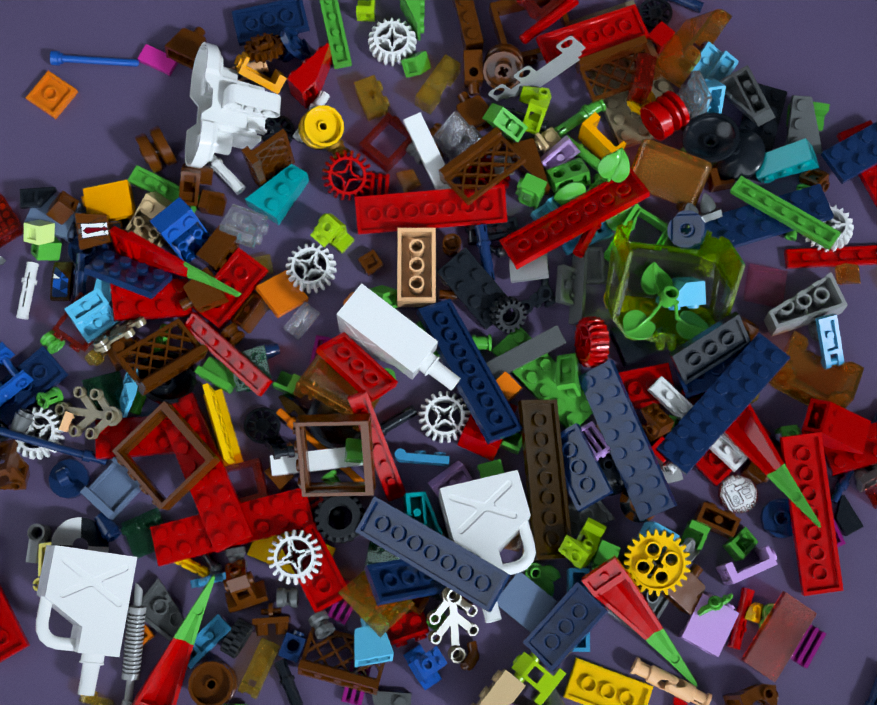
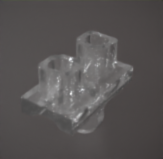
M304 302L283 328L299 340L317 319L320 312Z

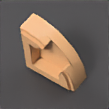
M65 412L59 430L69 433V428L74 425L71 423L72 419L75 418L74 414Z

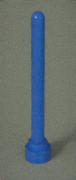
M53 50L50 52V63L56 66H60L64 62L139 66L137 59L64 55L60 51Z

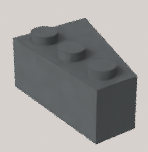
M748 65L719 81L726 85L724 97L758 127L775 118Z

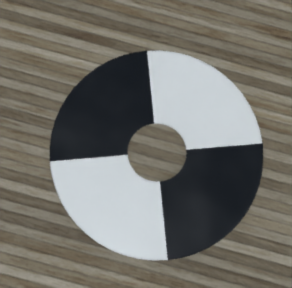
M76 517L66 520L56 529L52 537L51 545L73 548V542L77 538H83L88 543V550L105 553L109 551V543L107 540H103L96 522L88 518Z

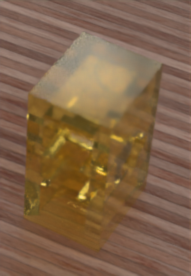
M375 75L354 82L355 92L368 121L388 114L390 103L387 96L383 97L381 81H377Z

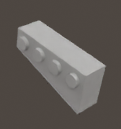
M830 272L807 289L800 291L791 299L770 310L764 322L772 337L816 322L815 318L832 313L839 315L848 304L832 272Z

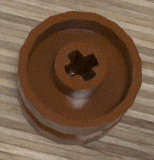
M497 44L489 49L485 56L483 67L484 79L488 85L496 88L504 84L510 89L518 85L520 81L514 78V75L524 68L523 55L512 44ZM523 71L519 74V77L521 78L523 76ZM498 88L496 90L504 91V88Z
M158 125L149 130L153 139L152 142L149 141L144 133L135 136L140 147L139 151L154 174L163 170L160 157L163 158L168 166L177 163Z
M208 661L198 665L192 671L188 680L189 694L197 705L226 704L234 697L238 688V678L235 670L229 664L222 661ZM211 680L216 684L214 688H211Z

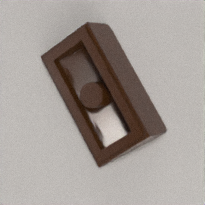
M252 292L231 322L250 334L269 307L259 294Z

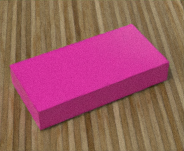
M147 44L137 58L140 63L171 76L178 62L167 58L165 52Z

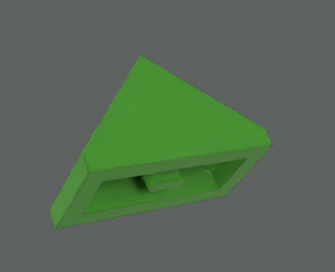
M745 526L722 546L734 561H739L749 554L758 541Z

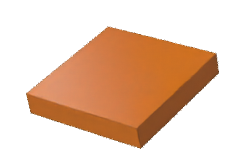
M48 70L26 96V99L54 119H57L78 91Z
M287 270L256 286V291L277 318L309 300L305 292L299 290V285L295 288L293 286L294 281L289 282L288 278L291 275H286Z

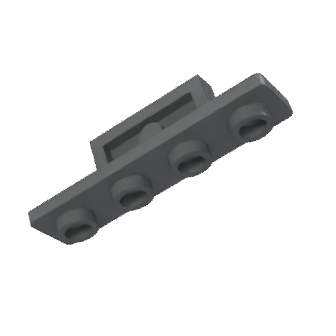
M586 250L582 258L572 253V267L563 264L557 266L555 302L569 306V324L571 325L578 324L579 320L585 317L588 250Z

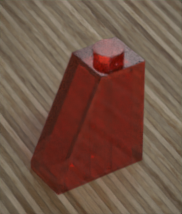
M638 53L626 101L645 104L652 90L657 57L649 53Z

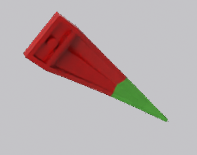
M116 226L109 230L116 252L119 255L129 257L166 272L205 283L235 297H239L242 294L132 231L128 233L126 230Z
M749 404L724 432V435L817 527H821V523L785 466L751 404Z
M615 555L582 577L581 581L597 600L629 625L689 682L697 687L695 678L631 574Z
M214 575L211 576L136 695L132 705L177 704L197 633L214 584Z

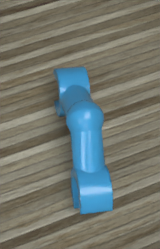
M226 572L215 574L214 583L223 582L226 579ZM212 575L191 580V589L203 587L208 583Z

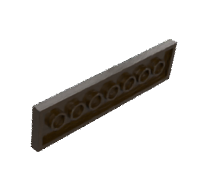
M557 399L520 400L518 405L520 425L522 426L521 435L528 506L531 514L530 526L536 548L534 560L566 558L558 551L566 535L572 536Z

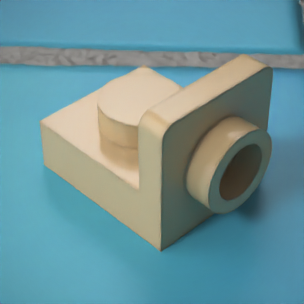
M550 127L541 134L539 132L536 133L534 137L537 150L542 151L543 154L561 140V137L553 127Z

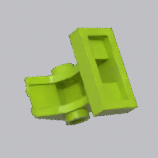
M523 86L519 101L528 104L523 121L528 126L526 132L535 135L540 131L552 98L549 88Z
M332 213L323 214L310 235L324 248L329 243L341 254L354 242V238L347 233L346 225Z
M588 517L577 538L574 539L566 535L558 551L569 559L575 567L582 569L588 566L597 551L606 526ZM583 535H585L586 539L581 541Z
M523 652L522 655L519 654L513 661L514 665L511 667L515 671L513 675L522 683L526 680L539 691L533 701L538 705H542L567 673L561 668H557L552 675L539 664L541 660L532 652L529 655ZM534 666L544 674L537 684L527 676Z

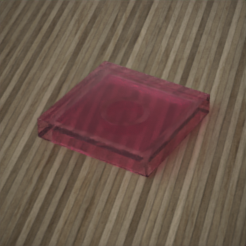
M750 264L743 301L772 307L782 304L788 271Z

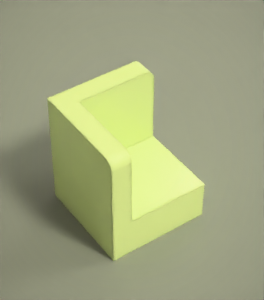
M44 220L24 223V242L36 245L54 242L55 223Z

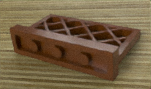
M645 35L585 56L576 62V71L580 73L592 103L660 79V73L647 47L648 41ZM644 51L646 55L645 62L636 59V53ZM623 58L630 60L629 67L619 65V60ZM633 62L643 66L640 73L630 69ZM603 65L613 66L612 73L609 74L602 71ZM644 67L651 69L654 75L650 77L643 75ZM616 68L626 72L623 79L613 75ZM590 70L596 72L595 80L588 78L585 72ZM630 73L637 76V81L633 83L626 81L627 74ZM599 74L609 78L607 85L597 82ZM611 79L620 82V88L614 89L609 87ZM594 85L603 88V94L595 96L593 92Z
M496 127L439 169V176L444 184H447L467 205H470L526 162V158L502 136V132ZM502 143L506 147V151H495V147ZM484 155L492 156L491 162H481V158ZM494 156H505V163L494 162ZM508 156H514L519 159L516 163H507ZM470 166H478L477 173H466V170ZM480 167H491L490 174L480 173ZM493 167H504V172L493 174ZM455 177H463L462 184H454L451 180ZM466 177L476 178V185L465 184ZM479 178H490L488 184L478 185ZM464 189H475V193L468 198L464 194Z
M284 129L274 134L252 151L248 146L241 150L252 179L259 188L290 164L295 163L288 136Z
M178 318L116 354L115 358L138 385V391L144 396L204 359L208 348L204 344L200 345ZM178 326L182 331L181 336L170 334L171 329ZM158 336L166 337V345L155 343V338ZM169 339L181 340L180 347L169 346ZM183 341L191 342L194 348L191 350L182 348ZM143 345L150 346L151 353L139 352L140 347ZM154 347L165 349L164 357L153 355ZM168 350L179 352L176 359L168 358ZM126 355L136 356L135 364L126 362L123 357ZM138 357L150 359L149 366L137 364ZM152 359L163 361V367H151ZM136 369L148 371L147 376L140 379L136 374Z
M311 627L302 658L298 665V674L377 695L385 662L381 663L380 667L378 664L360 666V669L354 672L348 671L345 665L354 660V651L351 648V645L354 644V635L335 630L330 634L331 637L327 636L325 640L316 644L313 639L315 629ZM337 637L342 638L345 642V645L338 649L334 647L331 641ZM329 643L333 651L323 656L318 647ZM348 648L352 657L342 661L338 652ZM316 649L320 658L316 661L306 660L308 653ZM336 655L340 663L334 667L329 666L326 659ZM375 665L378 671L377 678L368 676L365 670Z

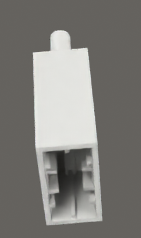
M362 283L337 313L339 332H345L373 358L395 366L413 380L417 373L421 371L425 376L429 374L451 391L461 379L439 362L440 357L433 354L437 349L438 341Z
M518 470L440 488L438 499L450 540L510 575L526 570L533 563L536 548L529 523L531 514ZM520 533L524 546L523 556L519 560L502 564L500 552ZM497 602L491 612H487L482 608L486 623L502 619Z
M46 545L37 590L40 602L36 617V633L39 640L47 647L82 653L79 662L83 664L77 694L94 696L100 665H104V657L120 656L137 557ZM51 607L73 624L70 638L58 637L50 632L49 617Z

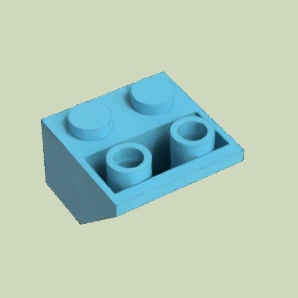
M692 276L672 279L673 286L679 291L677 298L679 301L678 310L683 306L695 309L699 308V305L706 304L704 280ZM659 296L656 298V303H658V304H659ZM674 305L672 307H668L669 310H674Z

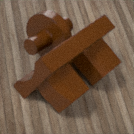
M269 602L267 609H261V615H269V618H253L252 625H255L257 636L269 635L268 624H275L276 635H282L288 632V623H291V616L275 617V614H282V608H274V603Z

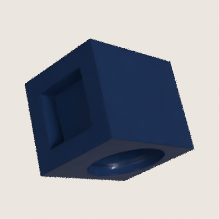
M294 629L292 633L287 632L278 656L298 663L307 642V638L303 637L304 633ZM292 639L297 640L299 643L296 651L289 649V642Z

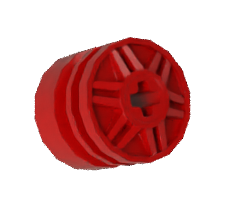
M670 90L664 92L655 101L649 102L640 109V117L644 126L659 141H663L672 135L674 130L681 129L682 126H685L690 121L689 112L684 102L677 94Z

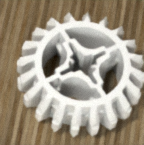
M392 17L390 21L384 18L383 23L378 21L377 27L373 26L372 32L369 33V51L372 52L374 58L377 57L378 62L384 60L385 65L388 62H391L392 66H394V62L400 65L402 59L413 55V51L416 50V34L412 31L411 25L407 26L406 21L401 23L399 18L397 21H394Z
M837 205L830 207L834 215L833 219L824 221L825 224L841 232V235L831 248L833 252L837 248L841 249L844 245L848 244L854 229V225H852L853 219L848 218L849 213H843V208L839 210ZM806 237V242H812L811 247L815 245L818 246V251L821 250V248H824L823 246Z
M305 243L304 249L298 246L299 252L292 251L293 257L287 258L290 263L286 264V268L289 269L286 271V275H291L288 278L289 282L294 281L293 286L295 288L299 285L301 292L306 288L309 294L311 289L318 293L317 288L321 287L322 290H325L324 284L330 286L331 282L329 279H335L332 273L337 272V269L334 267L336 261L333 260V254H329V249L323 250L321 244L316 248L315 243H312L311 247H308V244ZM311 256L310 259L303 260V258ZM319 257L325 261L326 270H323L318 265ZM297 266L304 271L303 279L296 274ZM313 277H320L317 280L311 281Z
M439 391L438 398H436L435 394H431L432 401L426 398L425 402L427 405L421 404V409L424 411H420L418 415L424 418L419 419V424H425L421 427V430L425 431L428 429L426 432L427 437L434 434L432 441H435L438 436L440 437L439 443H443V438H447V443H451V436H453L455 441L458 440L457 433L461 436V428L464 429L466 425L464 423H467L469 419L465 416L470 415V411H464L467 405H461L463 402L462 397L455 400L457 397L456 393L451 398L449 397V391H446V396H442V392ZM449 403L452 406L450 405L448 408L443 409L437 406V404ZM431 409L437 416L432 426L428 419ZM456 409H458L461 416L458 425L452 418ZM449 413V420L443 419L440 421V414L446 415ZM445 425L449 428H452L453 430L448 432H441L437 429Z
M33 407L31 413L34 414V421L29 426L28 431L23 434L36 437V432L40 430V435L37 438L47 440V436L51 433L48 441L61 444L59 439L63 440L65 437L60 435L64 431L59 430L62 422L58 420L59 416L57 414L53 415V411L50 409L46 411L42 407L40 410ZM47 419L50 424L40 425L36 420ZM15 440L18 443L16 451L18 453L22 452L23 457L29 456L32 460L36 457L42 460L43 455L50 457V451L53 453L57 452L43 447L29 448L25 442Z
M295 529L292 530V536H290L288 531H285L284 535L286 538L283 539L282 536L278 535L277 538L281 542L278 544L273 541L272 545L276 546V549L268 550V552L274 554V556L267 557V560L274 561V563L269 565V568H277L272 574L276 576L281 573L279 581H283L287 577L286 584L288 585L291 583V579H293L294 585H298L299 578L303 584L306 583L305 576L312 580L313 576L310 572L318 573L319 571L314 566L322 565L321 562L316 561L317 558L323 557V554H316L317 551L322 549L321 546L314 547L318 542L317 539H313L310 542L309 540L312 535L309 533L304 538L305 532L303 530L300 531L299 536H297ZM293 541H302L309 546V549L299 551L296 549ZM287 544L288 554L279 560L280 552ZM293 551L296 552L297 555L301 554L300 557L297 558V563H295L294 560H289L293 557ZM308 555H311V562L307 569L303 571L302 561ZM293 564L298 574H289L281 566Z

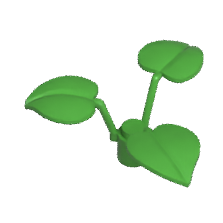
M619 148L617 151L601 159L598 164L599 173L594 175L593 183L590 184L587 191L583 183L571 182L561 187L555 193L554 200L562 206L606 181L610 182L611 179L617 183L624 181L630 172L629 159L624 149ZM633 206L606 220L607 226L618 232ZM637 218L628 232L635 229Z
M653 262L643 273L641 287L648 295L657 294L659 296V304L648 317L642 311L632 310L623 318L624 334L636 340H644L652 336L656 327L650 320L661 306L668 308L674 305L675 320L678 321L675 328L684 339L690 340L709 328L708 324L694 312L682 311L678 315L679 301L677 298L679 291L673 286L670 276L656 262Z

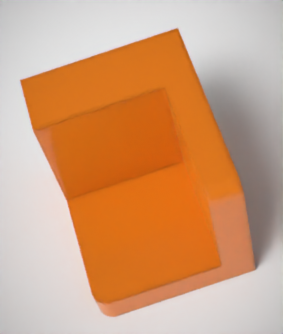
M504 372L496 380L508 402L522 390V387L507 372Z

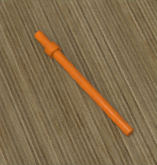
M280 408L276 414L293 430V422L297 418L291 417ZM306 430L307 441L317 450L328 449ZM350 467L339 468L354 482L365 481Z

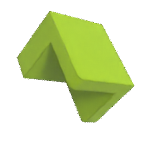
M358 0V6H356L357 21L375 22L376 0Z

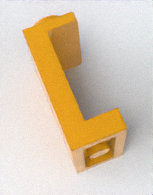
M243 51L241 55H237L234 64L239 74L279 94L287 79L281 71L275 69L271 78L247 66L250 57L246 52Z
M594 112L582 123L578 139L601 160L619 148L624 149L626 142L623 141L617 147L614 146L597 129L600 116Z
M128 180L83 189L84 195L81 196V200L87 212L84 214L109 215L112 222L126 218L130 221L136 212L132 186Z

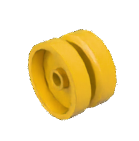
M319 105L301 117L298 125L299 135L308 147L325 149L340 140L344 132V122L341 115L334 108Z

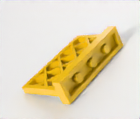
M208 383L203 384L205 393L203 397L225 468L244 463L223 390L215 391Z

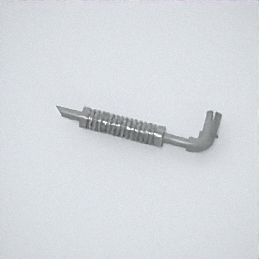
M136 582L134 603L128 606L127 612L129 613L127 614L129 618H127L128 622L126 623L125 655H123L124 663L121 679L126 680L125 699L122 700V705L133 704L134 681L140 679L139 671H141L142 638H144L142 634H144L143 630L145 629L144 622L147 607L142 605L143 589Z

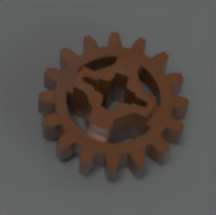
M264 33L262 36L257 34V37H251V41H246V45H244L245 52L250 57L249 60H255V63L259 61L265 63L266 60L272 62V59L279 58L278 55H283L285 50L279 35L274 36L273 33Z

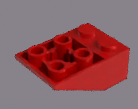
M329 43L320 46L312 57L305 59L297 70L291 71L288 75L287 81L291 95L305 108L314 102L319 91L322 90L331 67L332 56Z
M811 398L803 423L802 434L820 431L822 432L824 447L863 455L871 421L833 402Z
M509 403L515 414L518 406ZM470 415L457 445L493 461L503 439L487 444L473 416Z

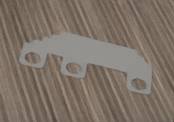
M569 36L556 46L562 52L561 55L538 71L530 66L524 67L514 75V78L520 81L518 85L510 89L506 85L501 84L491 90L488 95L496 101L521 95L523 86L540 88L580 60L578 57L582 55L581 51L586 47L573 36ZM567 40L573 41L569 47H561L563 42ZM530 70L529 75L526 77H519L522 71ZM504 88V92L502 94H493L496 89Z

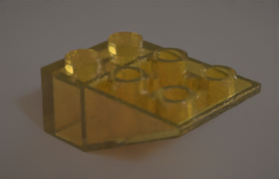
M365 570L338 592L380 638L415 605L410 599L377 606Z

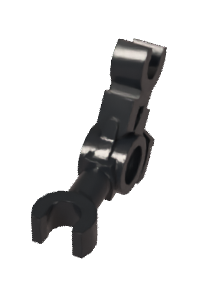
M549 278L541 279L539 289L529 296V300L521 301L523 305L529 306V310L526 311L525 315H529L534 307L538 309L545 302H547L544 305L545 308H549L555 303L556 297L553 296V291L549 286Z

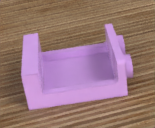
M769 546L755 549L759 561L736 571L733 562L721 564L716 569L724 585L735 584L778 565L775 551L772 548L770 549Z
M706 592L705 594L702 593L693 614L690 615L684 630L680 631L678 637L714 657H719L739 612L734 610L735 607L727 603L720 610H712L699 616L697 611L702 606L707 605L709 598L714 596Z

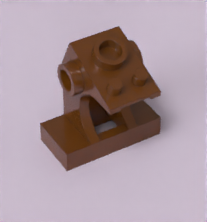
M186 163L182 165L179 197L187 205L198 206L199 185H212L213 168L203 166L198 169L189 167Z
M652 403L640 409L647 421L642 427L650 444L671 431L674 421L658 404Z
M15 439L0 442V461L5 460L4 463L0 464V489L26 490L30 476L29 465L16 451L18 443Z
M238 559L234 563L230 562L225 565L226 579L223 580L226 590L227 607L230 613L269 600L264 580L254 583L252 572L247 571L245 559Z
M754 684L735 693H728L722 696L726 705H753L756 701L761 705H777L779 699L776 685Z

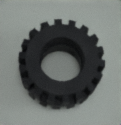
M325 496L324 500L319 502V507L315 511V523L318 531L333 543L344 544L348 541H353L354 538L360 535L355 531L365 514L362 504L354 496ZM344 506L351 511L352 521L345 529L338 530L331 526L329 515L336 507Z

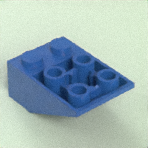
M180 197L150 220L177 256L187 263L197 257V252L210 237V234L195 213Z

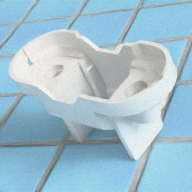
M207 42L201 44L194 61L190 87V98L198 107L197 122L186 131L185 163L189 167L198 169L205 166L212 159L214 153L228 156L232 147L243 149L248 146L252 150L261 141V136L257 134L265 135L267 133L265 120L268 117H279L281 96L265 91L264 87L238 81L237 70L223 67V56L217 45Z

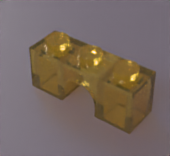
M445 54L416 94L415 106L431 115L439 104L446 86L451 87L460 74L461 63Z

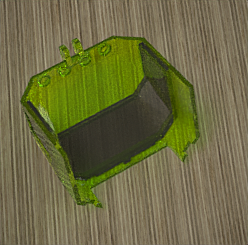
M632 220L628 221L626 226L623 224L617 226L611 248L604 301L612 320L623 334V318L629 311L639 310L648 317L658 305L656 303L658 295H648L641 287L642 275L653 262H656L671 279L692 276L705 281L706 304L699 305V308L689 309L687 306L680 307L678 315L682 311L694 312L709 327L730 315L746 264L729 239L723 236L718 239L711 236L712 232L707 230L699 250L682 249L673 246L628 241L633 225ZM661 306L650 320L654 323L656 329L652 336L644 340L656 342L658 350H663L666 342L669 351H673L676 349V343L684 344L688 340L682 338L676 331L675 327L678 321L675 320L674 310ZM624 334V336H625L626 338H629V339H631V340H636V339H632V338H630V337H628V336H626V335Z

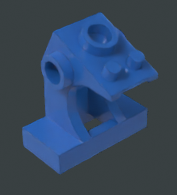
M419 644L403 655L424 690H427L442 679L437 671L448 664L437 646L425 653Z

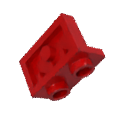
M412 612L384 622L390 644H395L396 648L407 645V640L415 638V641L427 638L426 633L430 632L424 612H422L421 616Z

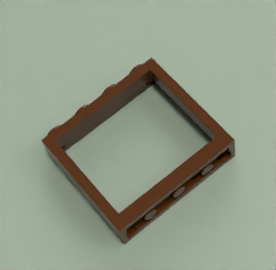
M500 0L490 3L489 14L498 44H507L499 16L554 3L558 7L563 3V0ZM567 13L560 18L563 27L571 25ZM539 48L521 52L524 65H532L544 60Z
M166 401L160 404L112 450L117 456V462L128 469L127 474L133 480H137L140 483L139 488L141 491L151 496L153 505H156L159 510H170L221 461L175 407ZM166 417L172 421L206 460L167 498L128 454Z
M371 413L298 415L296 421L293 422V434H296L297 440L294 442V451L298 453L296 470L300 471L298 486L302 491V497L374 496L376 479ZM360 425L365 481L311 482L305 426Z

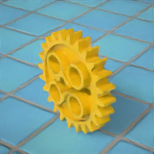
M655 528L654 534H651L647 529V536L639 533V540L632 538L634 546L627 545L631 552H624V556L629 559L624 560L623 563L629 565L626 570L632 573L631 576L635 579L637 586L641 585V592L647 588L649 595L654 590L657 596H660V591L662 590L668 595L669 588L676 592V584L682 587L680 580L688 579L684 572L688 573L691 571L686 567V565L691 564V560L685 559L690 553L687 551L683 552L686 545H679L681 542L680 537L673 540V532L666 536L665 529L659 534L657 528ZM650 544H657L659 548L657 552L650 553L647 550ZM666 546L667 549L660 558L662 564H657L651 578H648V574L654 567L653 559L658 560L663 547ZM675 554L677 559L675 562L669 563L666 561V556ZM643 561L649 564L648 568L644 571L637 568L638 564ZM658 572H665L667 577L665 580L660 581L656 579V574Z

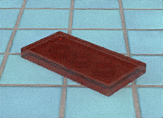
M783 591L741 660L771 681L776 682L817 613Z

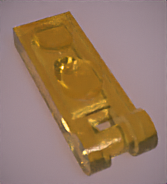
M261 638L238 688V692L243 694L246 692L253 699L258 698L281 647L280 645ZM250 679L257 682L255 687L249 685Z

